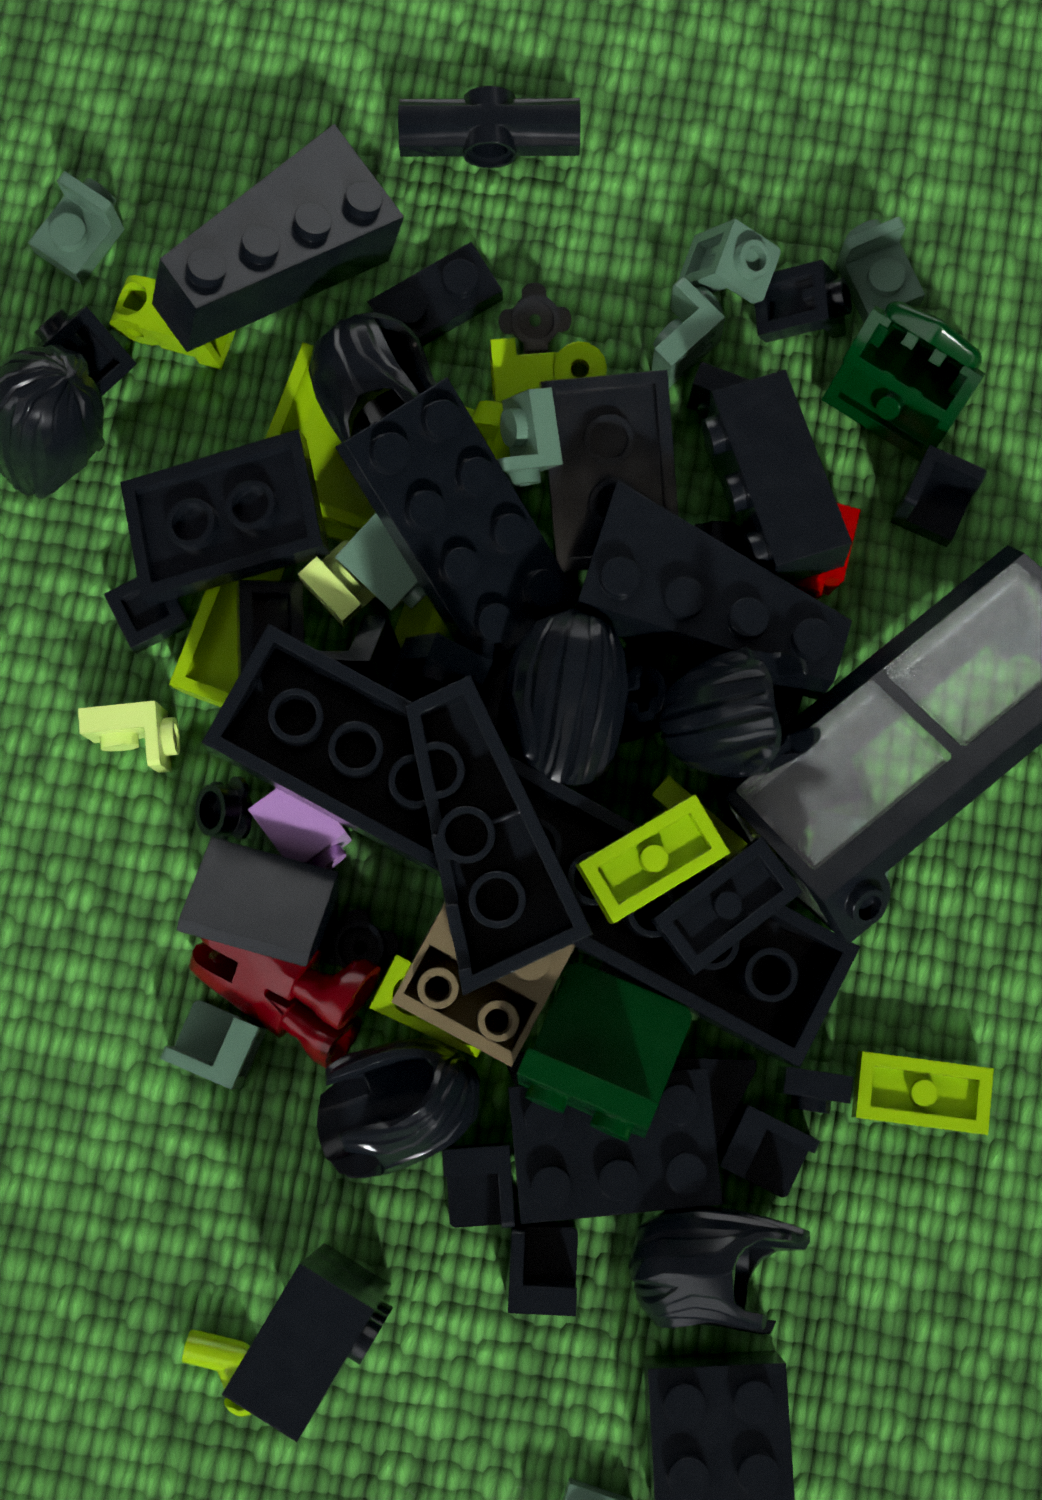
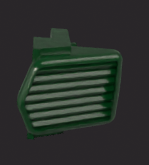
M893 301L887 305L885 310L876 305L872 309L843 358L842 366L821 400L920 461L929 445L936 448L939 446L986 373L979 370L982 363V355L979 349L969 343L946 322L902 301Z

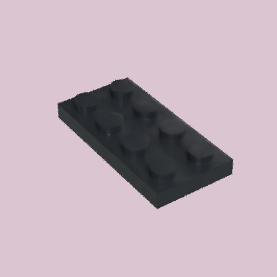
M448 377L432 385L336 446L337 451L458 644L494 663L515 648L536 621L568 610L578 603L579 596L506 474L502 471L500 464Z

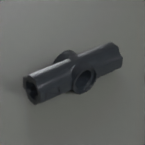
M482 86L469 90L463 99H399L398 130L400 157L463 156L465 161L471 165L481 168H499L512 163L516 156H579L580 98H516L508 89L497 86Z

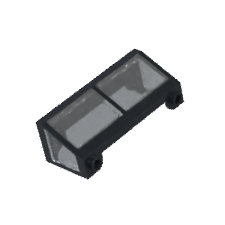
M1009 545L781 729L782 734L802 728L820 727L821 737L819 742L806 754L774 769L771 773L736 778L723 776L711 786L742 839L749 844L755 838L762 837L803 891L795 899L847 944H850L883 916L891 895L890 883L885 873L1042 744V567L1025 553Z

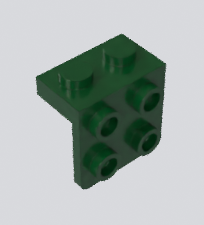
M579 962L573 963L566 969L533 1049L527 1048L517 1072L518 1084L528 1088L525 1095L527 1099L547 1109L564 1113L568 1105L593 1116L589 1125L612 1137L629 1141L631 1133L645 1138L691 1024V1012L682 1004Z

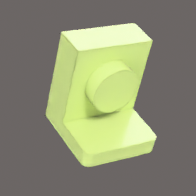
M342 541L322 561L316 556L298 573L303 585L343 627L376 597L335 558L349 541Z
M155 700L78 708L80 734L93 743H100L101 750L126 751L139 748V739L145 738L147 765L158 773L172 772L171 755H179L180 753L179 727L176 718L168 717V711Z

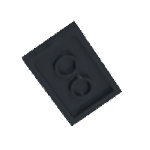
M667 370L539 382L540 388L552 387L563 461L562 465L547 470L555 558L564 572L588 570L618 480L679 516Z
M299 429L120 482L140 596L150 606L311 560L316 556L321 557L330 554L307 440Z
M708 1068L671 1071L645 1138L631 1133L629 1141L620 1140L589 1125L593 1116L568 1105L564 1113H558L527 1099L525 1095L528 1088L524 1086L508 1087L521 1224L723 1205Z

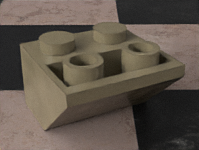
M444 900L391 1002L512 1067L575 946L571 944L463 996L458 963Z

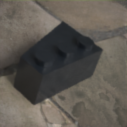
M786 369L712 391L708 417L701 420L704 448L722 484L729 508L735 513L744 532L743 541L747 557L789 583L843 567L852 541Z
M322 1244L298 1265L222 1395L297 1442L347 1359L349 1358L360 1365L393 1309L391 1305L383 1301L391 1284L329 1245Z

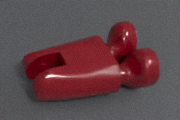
M201 938L203 942L197 944L192 950L189 968L202 982L278 1038L283 1037L286 1033L297 1038L307 1055L324 1068L349 1052L362 1025V1019L357 1014L372 995L381 974V968L367 959L355 960L337 974L319 972L318 970L323 958L322 951L319 949L307 967Z

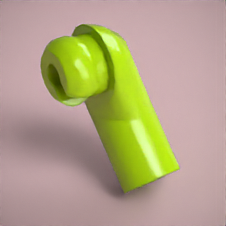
M191 1329L184 1346L182 1363L217 1371L225 1389L250 1345L241 1340ZM225 1398L224 1405L232 1414L241 1417L252 1415L228 1398Z

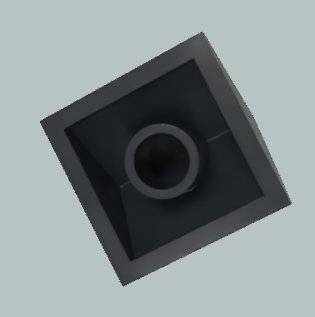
M211 837L180 914L176 931L307 967L336 923L338 914V872Z

